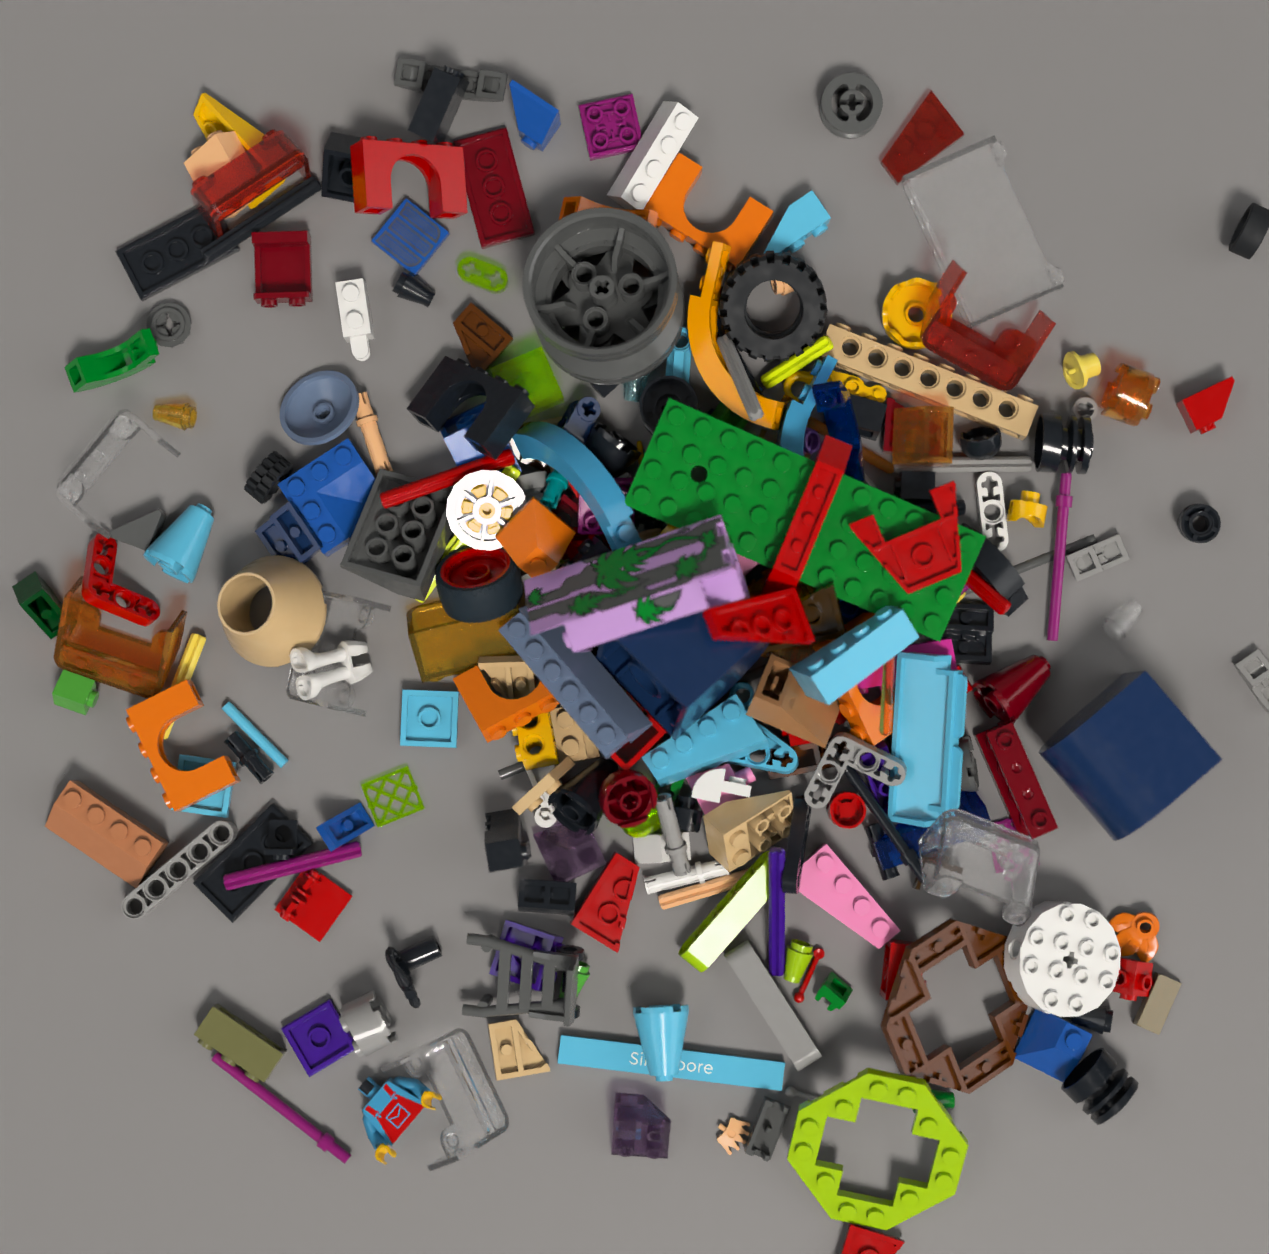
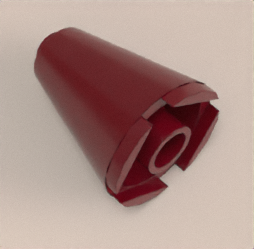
M1028 656L977 680L972 685V688H977L973 692L974 697L989 718L995 715L1001 720L997 723L999 726L1002 727L1011 722L1014 724L1051 676V666L1043 656Z

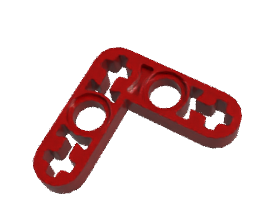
M98 533L89 541L81 589L83 599L94 607L138 625H151L160 616L158 604L148 597L112 583L117 543L108 533ZM94 563L101 565L105 574L97 572ZM116 596L121 597L125 601L126 607H122L117 603Z

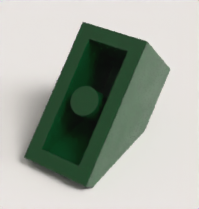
M36 571L12 586L19 605L50 639H53L74 624L52 589Z

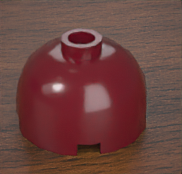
M632 769L617 770L603 781L599 790L598 802L603 814L610 822L622 828H631L644 823L649 818L647 815L657 805V792L653 783L641 772Z

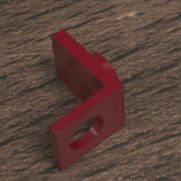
M563 494L560 497L561 502L556 510L552 512L556 515L562 512L567 513L571 517L569 526L576 527L578 499L574 495L569 498Z

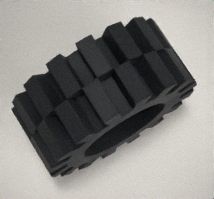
M273 451L252 472L251 477L244 486V490L261 504L266 503L272 498L273 494L278 492L279 486L277 484L289 477L294 468L293 464L277 451Z

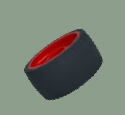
M468 545L463 546L446 555L439 562L438 567H436L435 578L438 595L446 614L452 619L465 623L491 621L506 615L521 601L523 585L520 569L503 547L491 551L474 549Z

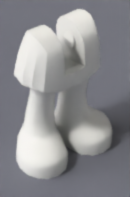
M344 640L339 643L336 649L321 653H313L305 647L292 649L290 652V662L293 669L298 673L313 671L333 663L338 664L336 669L299 676L296 680V690L300 698L310 700L316 697L321 689L327 685L343 680L353 684L373 672L371 662L353 665L351 658L352 656L367 653V643L364 641Z

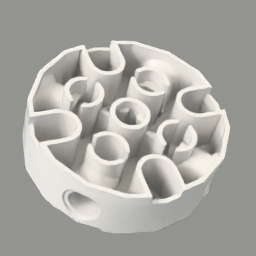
M1044 901L1035 905V908L1029 910L1024 916H1020L1012 925L1004 946V970L1008 981H1011L1014 990L1017 992V996L1025 1005L1043 1013L1054 1014L1059 1017L1081 1016L1098 1008L1113 991L1120 970L1121 952L1113 927L1100 912L1080 903Z

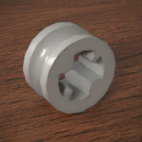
M1083 397L1073 403L1071 415L1077 417V422L1080 418L1078 414L1080 409H1077L1078 405L1082 407L1085 404L1089 405L1090 409L1088 411L1091 412V421L1096 417L1098 407L1093 399Z

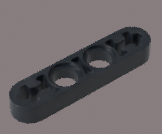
M796 795L782 878L783 893H799L812 809L806 803L804 795Z

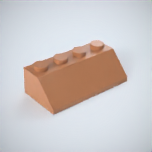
M70 780L55 801L45 824L46 828L134 888L142 884L170 843L79 780Z

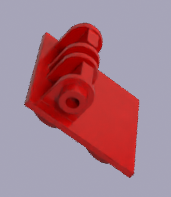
M311 869L299 874L274 910L280 913L279 916L287 922L291 921L321 942L353 896L316 869Z

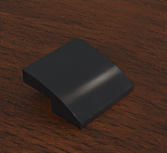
M956 604L942 638H952L956 663L991 664L994 610L989 605Z

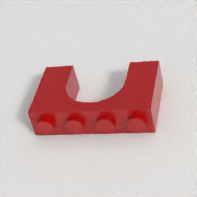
M376 136L361 137L360 141L350 146L355 213L380 215L393 208L391 172L397 161L408 162L417 167L423 174L428 186L430 218L456 219L468 213L463 147L452 146L451 142H439L431 145L426 140H415L411 143H406L401 138H389L386 141L377 140Z

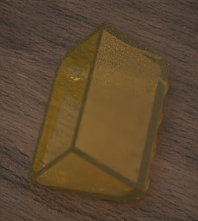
M440 600L411 608L406 614L408 636L422 683L427 681L436 682L444 677L460 675L478 666L479 657L518 656L517 652L498 630L520 612V605L517 604L513 610L504 616L481 623H465L452 619L446 614Z

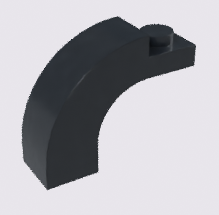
M964 522L961 524V526L978 532L976 529H974L973 527L969 526ZM985 538L972 569L1011 603L1010 609L1005 613L1009 617L1029 599L1022 587L1025 583L1002 552Z

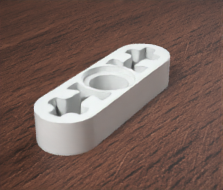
M985 472L978 477L975 483L980 533L988 539L992 537V528L986 530L985 525L993 526L1001 523V528H996V536L1002 537V542L997 545L998 549L1002 551L1008 545L1009 540L1002 480L994 472ZM987 477L990 478L991 482L996 483V486L991 489L992 497L997 495L998 500L991 499L985 502L982 500V497H988L987 488H982L981 485L986 481ZM987 505L998 507L1000 514L996 520H989L985 517L984 509Z

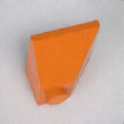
M533 496L495 537L517 566L530 577H535L552 571L558 565L576 532Z

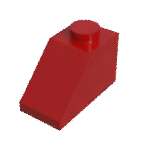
M1233 376L1176 404L1190 434L1199 430L1202 435L1216 428L1215 422L1222 419L1235 382Z

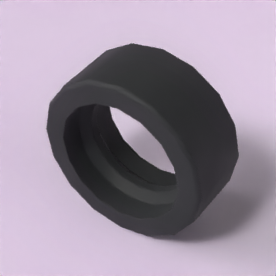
M1256 203L1250 204L1231 238L1228 249L1230 252L1243 258L1251 259L1268 231L1269 209Z

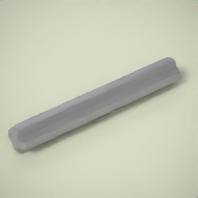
M724 334L722 337H718L716 342L748 417L751 421L761 419L764 412L732 339L729 340L727 335Z

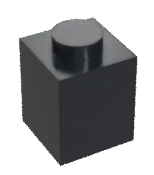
M901 471L899 478H894V494H898V498L906 502H932L929 490L935 488L936 472Z

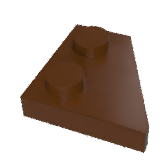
M470 303L453 322L470 366L474 369L480 367L487 371L513 341V338L473 303Z

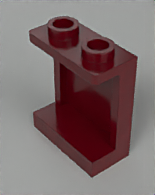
M307 230L251 232L255 252L256 293H253V299L256 303L261 304V307L274 308L278 307V303H289L291 307H303L305 302H313L311 236Z

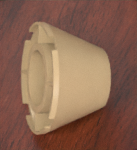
M272 555L261 557L248 563L224 584L218 596L217 610L219 618L232 648L245 660L265 667H279L290 663V652L294 648L305 647L311 650L323 632L327 615V604H324L321 582L308 566L290 557ZM268 586L272 595V610L267 621L255 630L250 621V605L257 592Z

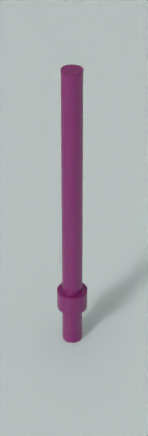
M1066 473L1060 474L1059 495H1056L1055 507H1058L1047 629L1048 641H1058L1068 515L1073 501V496H1070L1072 474Z
M220 1052L214 1055L211 1061L318 1143L317 1147L324 1152L329 1151L344 1164L348 1161L351 1154L338 1145L332 1135L328 1132L324 1134L259 1082L248 1078L244 1074L245 1071L237 1065L231 1066L222 1060Z

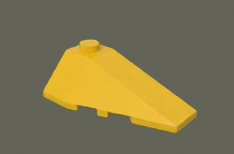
M202 93L193 116L206 140L211 133L218 130L222 132L235 131L266 188L248 205L250 209L255 208L285 182L293 160L275 141L207 93Z

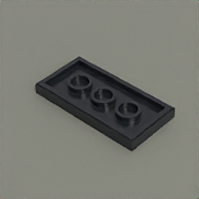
M205 204L115 252L140 300L143 302L241 250L237 245L211 263L204 259L200 250L230 230L224 219L214 221Z
M274 803L193 882L232 923L277 880L276 878L232 890H226L223 882L225 874L280 861L272 860V855H264V849L269 848V820H290ZM281 825L276 829L275 835L279 841L286 842L291 838L292 832L288 826ZM299 828L298 853L289 855V858L300 856L313 843Z

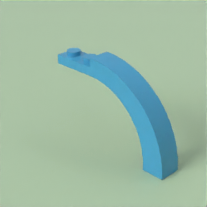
M829 355L824 357L822 361L817 359L810 372L814 376L810 385L805 384L798 396L801 403L792 399L786 406L780 422L776 445L804 457V435L808 419L838 361L837 359Z
M531 422L516 432L513 440L522 458L542 461L554 468L570 482L591 509L612 551L642 541L630 518L633 511L631 507L626 506L624 494L610 473L584 444L564 429L547 422Z

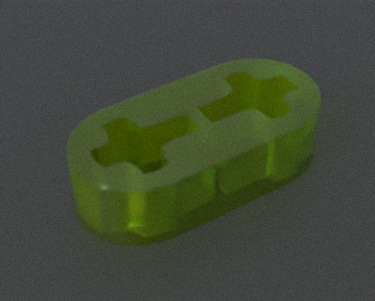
M465 257L458 264V275L467 284L493 294L502 293L508 287V276L500 267L475 257ZM471 264H474L475 270L480 272L481 276L472 273L470 277H466V272L463 269L464 266L469 267ZM496 274H500V279L503 283L497 284L496 287H492L491 281L485 278L486 275L495 277Z

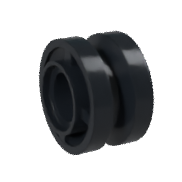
M1191 504L1185 507L1178 517L1179 532L1185 539L1191 542L1207 543L1213 540L1220 531V516L1209 505ZM1201 515L1204 517L1206 524L1201 531H1196L1193 528V520Z

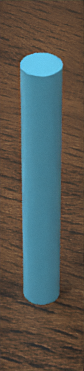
M230 701L224 705L222 710L280 768L289 761Z

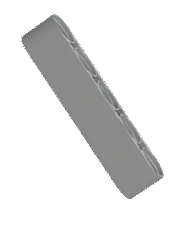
M223 820L209 826L124 898L121 904V911L124 916L133 920L148 915L237 839L238 829L232 821ZM221 825L226 826L230 832L229 838L226 841L220 840L217 836V829ZM200 843L204 844L208 849V854L204 859H200L195 853V849ZM177 862H182L186 867V873L183 877H178L174 872V865ZM155 880L161 881L164 885L162 895H156L152 890ZM134 898L142 902L143 908L139 914L131 909V901Z
M745 940L725 953L724 957L798 1072L821 1058V1053L749 941Z

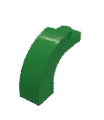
M150 328L139 330L127 341L114 348L91 355L76 357L64 367L73 392L86 391L114 383L156 363L154 358L159 355L157 341L153 337Z

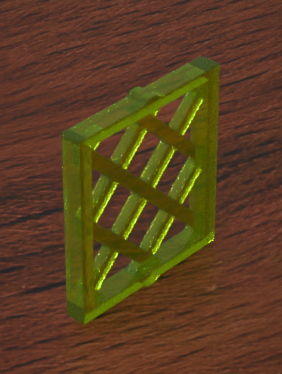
M408 766L361 785L377 828L425 809L418 792V786L415 785ZM401 773L398 781L389 778ZM404 774L409 776L411 781L410 787L401 783ZM383 780L379 789L371 786V784ZM386 781L396 785L392 794L383 791ZM399 787L409 790L405 800L395 796ZM368 788L378 792L374 802L369 798ZM412 792L417 796L418 805L408 801ZM381 794L390 797L387 807L377 803ZM393 800L403 803L400 812L390 809ZM406 805L416 808L403 814ZM375 807L385 810L381 820L377 818L374 810ZM388 812L397 815L396 817L385 821Z

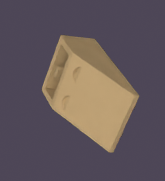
M786 790L727 801L705 814L703 819L709 854L730 873L734 869L746 864L747 861L761 852H765L783 838L789 837L793 814L792 792Z

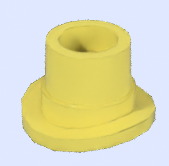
M1069 351L1064 357L1063 375L1068 385L1074 389L1084 388L1087 385L1088 379L1098 376L1101 372L1100 361L1094 353L1078 355L1075 351Z

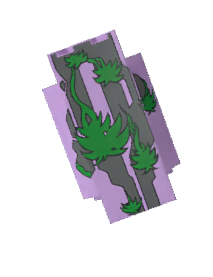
M721 515L524 580L531 635L564 625L566 629L563 632L564 642L568 649L572 648L573 653L589 652L593 650L592 646L696 612H703L709 608L751 598L734 545L729 541Z

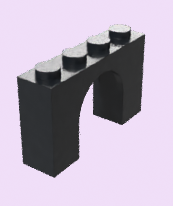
M445 356L406 409L420 424L439 432L462 402L474 396H486L484 408L464 437L476 451L497 460L532 412L535 405L528 398L529 392L520 385L516 384L513 387L500 376L496 375L493 378L480 367L474 369L460 358L454 360Z

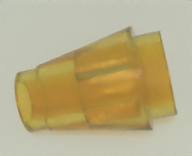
M189 403L156 404L153 409V419L181 430L192 429L197 420L196 407L190 406Z

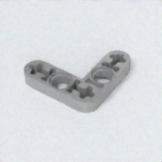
M839 732L829 742L804 794L805 801L809 806L816 809L826 806L847 765L889 786L902 784L905 780L907 767L901 759L849 733ZM845 741L847 742L846 747L850 750L844 749L839 759L834 757L838 749L837 744ZM865 752L872 753L876 758V762L871 766L864 765L860 761L861 754ZM881 759L885 760L883 765L884 767H882L881 771L879 772L877 771V769L880 765ZM826 764H833L838 769V774L834 777H828L822 772V767ZM894 766L898 767L900 775L896 774L894 777H890L888 769H892ZM823 782L826 784L822 791L823 797H819L816 800L813 798V792H816L820 783Z

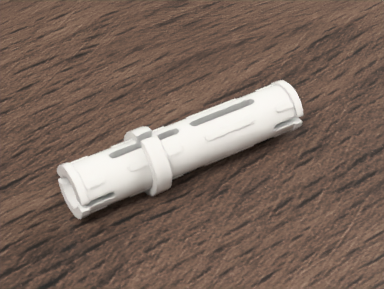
M717 860L705 863L695 862V865L691 866V872L685 876L678 877L674 875L673 871L643 878L647 894L650 895L651 893L700 882V884L706 883L705 880L730 875V873Z

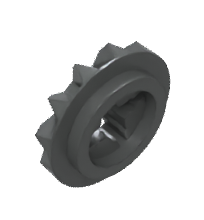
M164 303L158 305L150 312L147 319V328H150L158 345L173 348L183 344L184 340L190 335L192 322L188 312L183 307L174 303ZM168 314L173 323L180 324L172 328L171 336L167 329L161 328L162 325L167 324Z

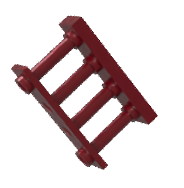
M1013 722L1002 727L997 725L974 735L1018 839L1030 835L1031 839H1035L1058 829Z

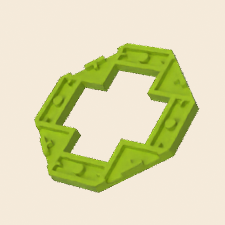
M866 1068L858 1072L855 1078L845 1083L842 1081L825 1090L822 1096L812 1101L809 1099L799 1105L787 1152V1160L831 1219L888 1230L955 1195L968 1149V1140L962 1131H959L955 1126L952 1117L942 1103L938 1102L925 1079ZM861 1098L916 1109L912 1125V1135L938 1140L927 1182L899 1177L893 1200L839 1189L843 1165L817 1160L827 1117L856 1122Z

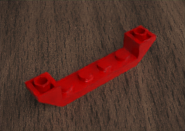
M825 435L815 459L816 463L760 595L796 588L845 471L852 445Z

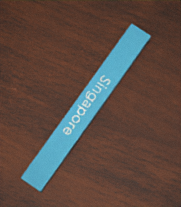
M561 1034L558 1055L559 1064L650 1075L641 1044ZM683 1049L678 1075H673V1078L782 1091L785 1061Z

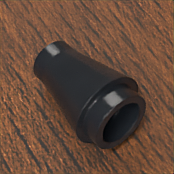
M402 272L392 290L398 294L397 297L422 304L426 307H429L435 295V292L430 290L413 274L410 273L408 275L405 272Z
M1099 1006L1081 1016H1072L1071 1023L1078 1024L1100 1034H1103V1032L1110 1033L1113 1010H1108L1107 1006Z

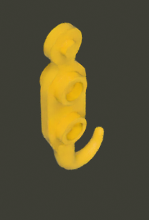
M797 371L785 379L783 391L790 401L793 399L799 402V399L792 394V384L796 381H802L810 385L814 377L810 374L811 371ZM837 371L831 372L821 392L823 395L831 396L833 389L881 403L887 397L886 390L882 386L874 385L867 387L860 378Z

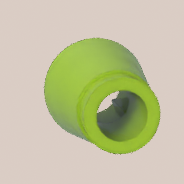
M792 939L790 945H787L785 974L783 977L785 980L792 983H800V979L814 955L812 944Z

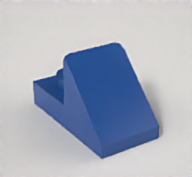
M361 802L322 823L316 829L331 852L347 844L375 825Z

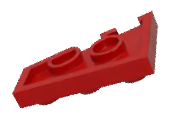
M614 851L573 916L570 924L618 953L630 900H632L640 867Z

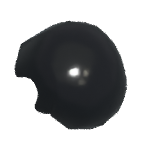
M980 426L970 429L966 433L961 432L959 442L962 452L970 459L985 460L997 454L1002 445V436L999 428L994 430L989 427Z

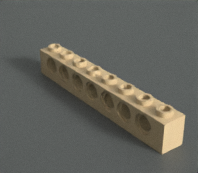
M836 323L835 326L829 324L825 336L831 339L833 349L817 359L822 361L824 357L829 355L838 360L835 367L994 430L999 428L1002 433L1019 440H1024L1027 437L1038 409V405L1033 404V399L1018 394L1017 397L1007 394L1006 388L996 384H992L991 387L980 383V378L971 374H966L965 377L954 373L955 369L945 364L936 366L928 363L929 358L916 353L913 356L903 353V348L895 344L888 343L885 346L878 343L877 338L866 333H862L861 336L852 333L851 328L844 324ZM845 343L854 344L857 348V353L852 356L846 355L842 350V345ZM878 353L882 357L883 363L879 366L872 365L868 360V355ZM898 363L905 364L909 370L908 375L899 376L896 374L894 366ZM924 373L931 374L934 378V385H923L920 376ZM951 383L956 384L960 388V395L957 397L950 396L946 390L947 385ZM974 394H982L985 397L986 405L984 407H978L973 403ZM1000 404H1007L1011 407V417H1004L999 413Z

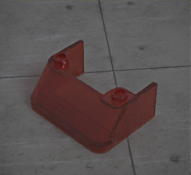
M272 129L262 137L261 142L208 177L203 175L197 178L192 183L193 188L190 194L195 207L215 235L220 237L223 235L220 225L221 221L296 171H299L305 180L311 177L309 161L299 146L283 130L276 131V129Z
M952 259L929 296L920 332V340L931 352L1002 391L1011 390L1018 384L1056 323L1045 312L1039 310L1025 333L1016 328H1007L998 335L994 342L951 318L950 316L957 304L954 294L967 275L966 270Z

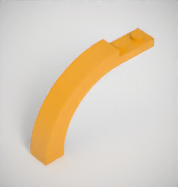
M713 241L712 247H709L706 254V264H708L706 275H703L700 281L701 297L690 295L687 326L693 358L703 380L725 406L752 423L779 430L785 403L769 399L755 392L764 415L761 419L751 421L716 342L718 338V305L731 246Z

